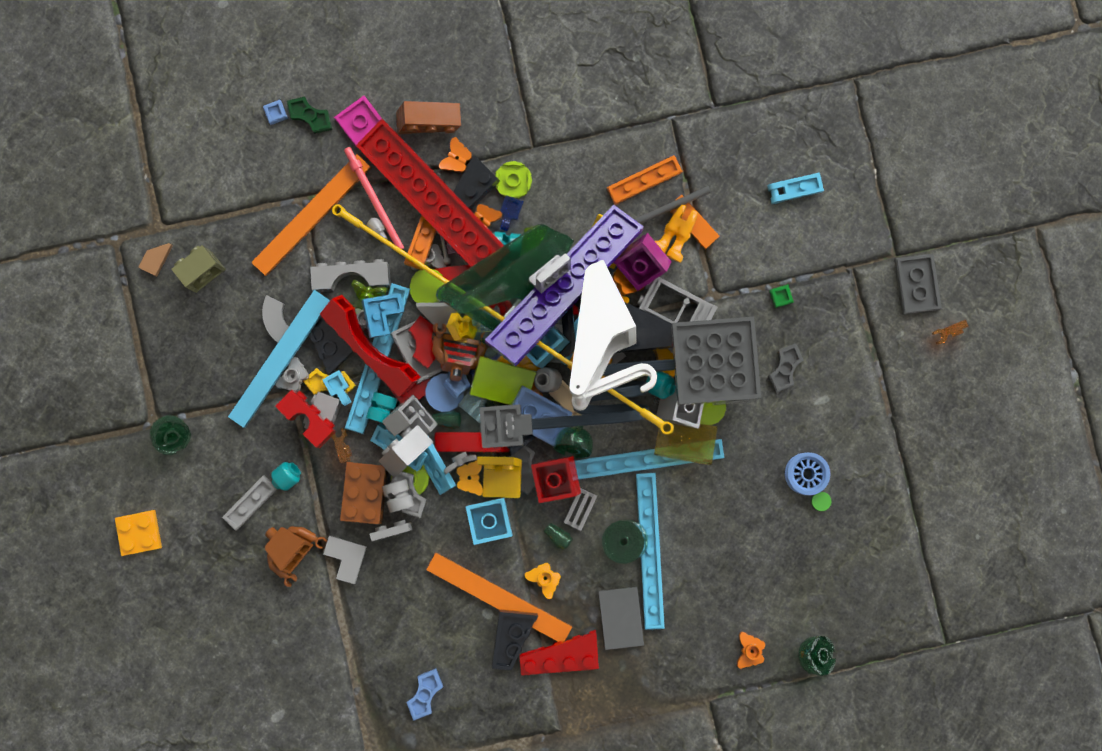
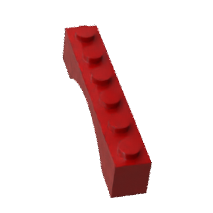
M343 295L332 298L320 313L324 321L337 332L340 338L346 341L350 348L364 360V363L398 397L407 393L421 378L408 363L399 362L385 356L369 342L359 325L355 308Z

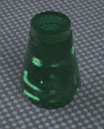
M455 410L432 415V418L437 423L436 426L454 430L461 426V413Z
M552 523L544 530L555 546L563 551L573 540L570 533Z

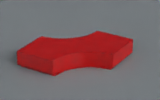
M420 315L408 332L414 338L416 345L412 358L428 369L436 359L432 352L433 325Z

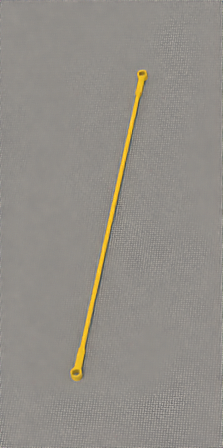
M339 204L333 206L332 213L337 217H342L357 228L363 229L500 321L505 319L499 313L365 226L362 221L348 213L343 206ZM541 341L536 344L572 368L573 362ZM614 389L607 391L638 411L642 417L659 427L664 434L669 435L673 433L674 426L672 423L663 421L645 408L642 409ZM667 424L671 426L669 432L664 431V426Z

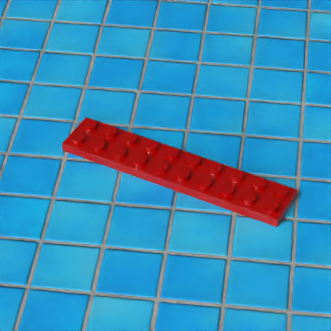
M381 119L356 145L481 278L484 279L511 252L385 120Z

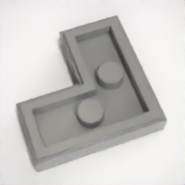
M333 536L328 537L323 555L342 560L336 579L356 584L367 546Z

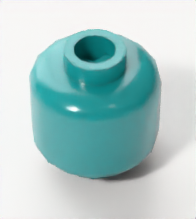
M656 372V384L648 392L660 399H666L673 395L676 390L675 380L665 372ZM649 376L646 380L647 383L651 380Z
M283 462L271 473L273 486L276 489L288 491L300 481V469L294 463Z

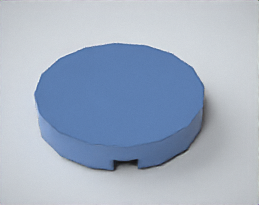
M439 374L433 377L425 389V397L429 405L441 412L457 408L464 396L462 393L455 399L443 386L448 374Z

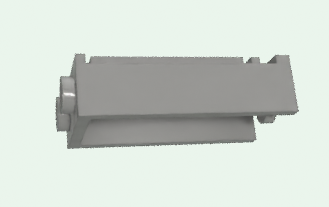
M660 277L647 284L646 289H648L646 296L641 295L637 303L639 309L670 323L678 322L685 306L689 304V300L698 304L690 321L711 320L718 308ZM660 285L686 298L675 321L648 308Z

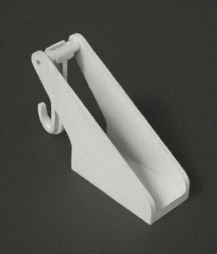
M604 260L590 265L586 269L570 379L572 406L579 411L586 409L593 396L646 375L651 379L648 383L641 386V392H646L653 388L657 380L654 368L643 363L602 378L614 353L636 344V325Z

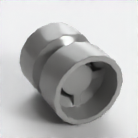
M406 479L382 486L384 496L389 499L387 506L390 513L414 506L412 496L407 493L409 486Z

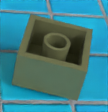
M203 245L193 248L189 256L185 259H179L171 269L182 284L195 293L226 270L214 253Z

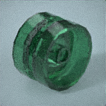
M623 519L612 523L606 528L602 536V547L605 554L611 560L627 564L639 559L645 553L648 547V535L640 523L634 520ZM624 538H626L628 541V543L625 545L622 542L624 541Z

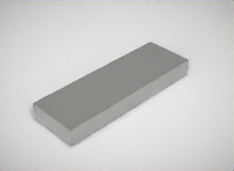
M263 475L222 518L237 531L277 489Z

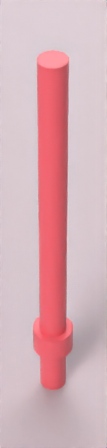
M351 147L344 149L350 162L349 166L358 176L394 245L404 249L400 238L362 170L363 166L360 160L356 159Z

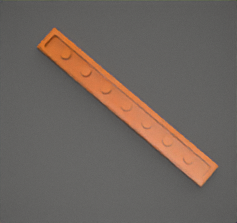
M356 154L355 157L357 160H360L363 166L362 170L366 174L371 167ZM350 162L251 262L265 276L287 256L359 181L355 171L353 172L349 166Z
M435 553L427 568V571L499 610L538 613V618L532 628L558 642H564L572 628L571 625L438 553Z

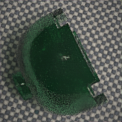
M165 415L153 423L150 428L149 437L152 445L159 453L173 455L181 448L183 450L190 442L191 432L188 425L181 418L175 415Z
M583 426L565 427L557 434L554 450L562 455H565L566 452L571 453L574 458H588L592 454L593 439L590 433L583 429Z
M826 636L806 638L800 644L798 650V659L801 667L809 674L817 676L830 674L836 663V658H833L835 647L832 641Z

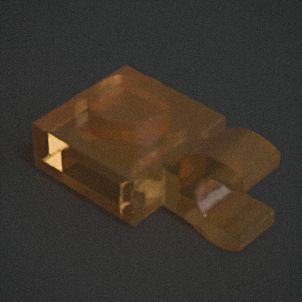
M965 319L944 329L935 330L932 332V335L940 334L941 340L937 341L936 344H942L947 340L948 335L952 334L953 337L964 333L963 329L969 326Z
M342 428V436L338 438L334 434L332 439L335 442L340 463H346L350 461L352 453L349 445L346 446L344 443L347 432Z

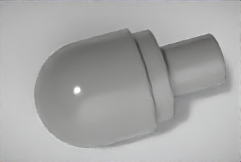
M371 218L367 223V227L388 240L381 220Z

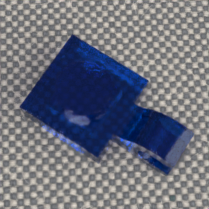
M508 195L505 196L500 209L504 216L500 225L501 230L508 232L511 220H518L524 201Z

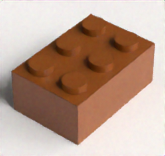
M347 462L340 521L382 524L385 502L382 486L387 484L388 471L383 465Z

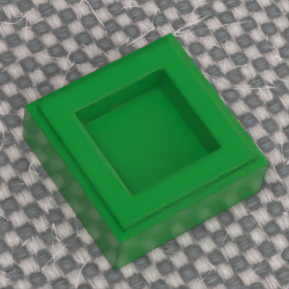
M788 284L769 290L774 308L794 303Z

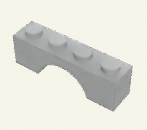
M375 259L373 263H365V261L360 260L354 261V264L347 265L346 262H336L333 266H327L326 263H318L316 267H310L313 291L332 292L335 290L338 282L349 275L363 277L372 289L391 287L390 266L388 262H384V259Z

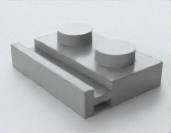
M405 520L395 522L394 527L388 529L386 525L375 528L376 532L370 533L371 541L412 530L411 522L405 523Z

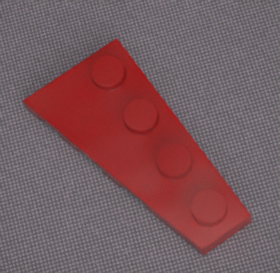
M596 630L590 631L589 634L583 636H574L572 639L564 642H556L552 646L540 647L521 653V675L599 669Z

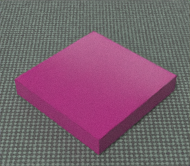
M365 96L359 98L334 117L355 146L382 119Z

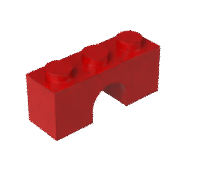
M291 390L275 407L290 421H294L299 415L305 414L309 418L310 423L303 435L316 448H321L336 433L333 429L335 425L328 418L324 420L319 415L321 411L314 404L310 406L306 402L308 398L300 390L298 392Z

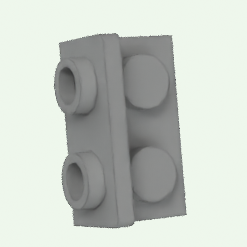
M566 253L561 257L556 255L530 276L529 282L540 293H543L571 269V258Z

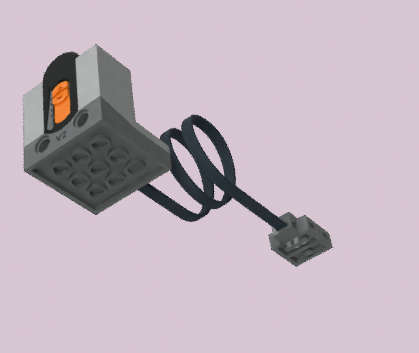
M754 316L672 323L674 359L608 364L603 376L612 375L643 363L652 366L656 372L675 370L677 405L704 403L725 405L754 402L761 398ZM630 381L612 388L626 398L648 393V391H640L641 386L647 383L644 381ZM605 391L593 396L590 402L618 398ZM520 404L479 407L482 448L524 445L523 435H533V430L615 424L645 419L638 411L627 404L588 405L586 409L581 411L574 409L575 412L583 415L532 419V414L522 415ZM636 404L642 409L645 408L649 411L648 405Z

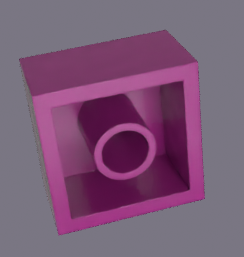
M646 233L630 244L614 261V264L638 291L666 273L672 261L652 237Z

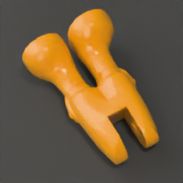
M681 205L676 210L669 223L666 224L662 238L659 241H655L662 251L666 253L672 238L676 235V240L666 255L668 258L679 263L683 260V255L681 254L683 244L690 238V233L698 214L697 211L693 210L688 216L687 221L681 219L687 207L685 205Z

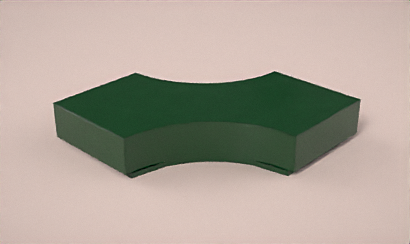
M305 96L287 100L291 120L306 122L311 126L314 134L333 130L328 110L313 108L309 105Z

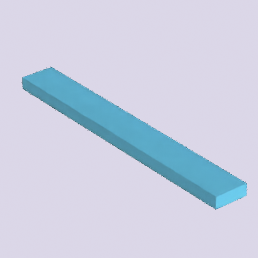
M392 283L388 295L400 293L403 309H405L410 289ZM403 313L386 316L390 333L398 329ZM389 334L374 337L372 345L379 352L389 357L394 341ZM366 364L345 429L364 434L369 420L366 418L369 407L373 406L371 403L373 394L378 392L381 379Z
M316 290L312 292L228 416L230 419L246 428L320 319V313L330 302L328 298Z
M722 439L575 460L578 479L722 459L724 458Z
M636 474L645 630L665 629L656 474Z

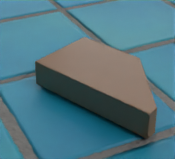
M168 243L147 250L138 268L158 276L173 245Z

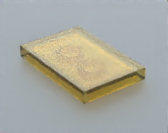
M667 424L664 426V431L669 432L671 426ZM673 424L674 431L669 435L664 434L658 428L654 455L712 465L717 434L716 426L700 424L699 429Z

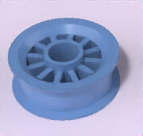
M809 452L800 453L792 457L787 463L785 479L788 486L796 493L815 495L824 490L828 485L830 469L827 462L820 455ZM806 468H808L811 471V477L809 479H806L803 476V472Z

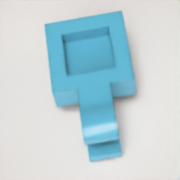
M340 370L322 379L332 397L338 395L344 406L351 403L349 396L345 392L349 385Z

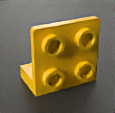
M477 457V464L484 466L483 497L520 498L522 459L515 457Z

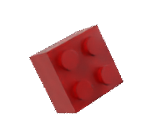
M574 456L538 462L531 465L539 503L575 497L581 494Z

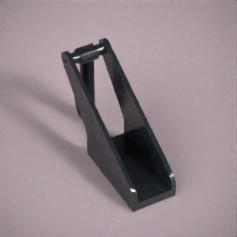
M581 296V297L579 298V300L574 304V305H575L576 307H578L579 309H580V305H581V298H582V296ZM624 302L636 325V344L616 353L673 348L672 323ZM573 306L562 317L563 335L569 341L563 350L559 352L564 357H569L575 350Z

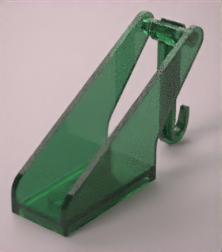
M537 224L441 286L436 292V297L439 301L452 307L456 312L464 313L494 331L501 322L479 308L513 298L522 301L535 288L529 282V277L556 255L561 257L565 253L567 254L574 240L547 225ZM480 338V342L487 345L485 338Z

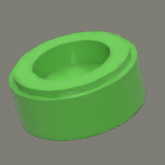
M820 492L811 497V505L817 511H825L831 506V498L827 493Z

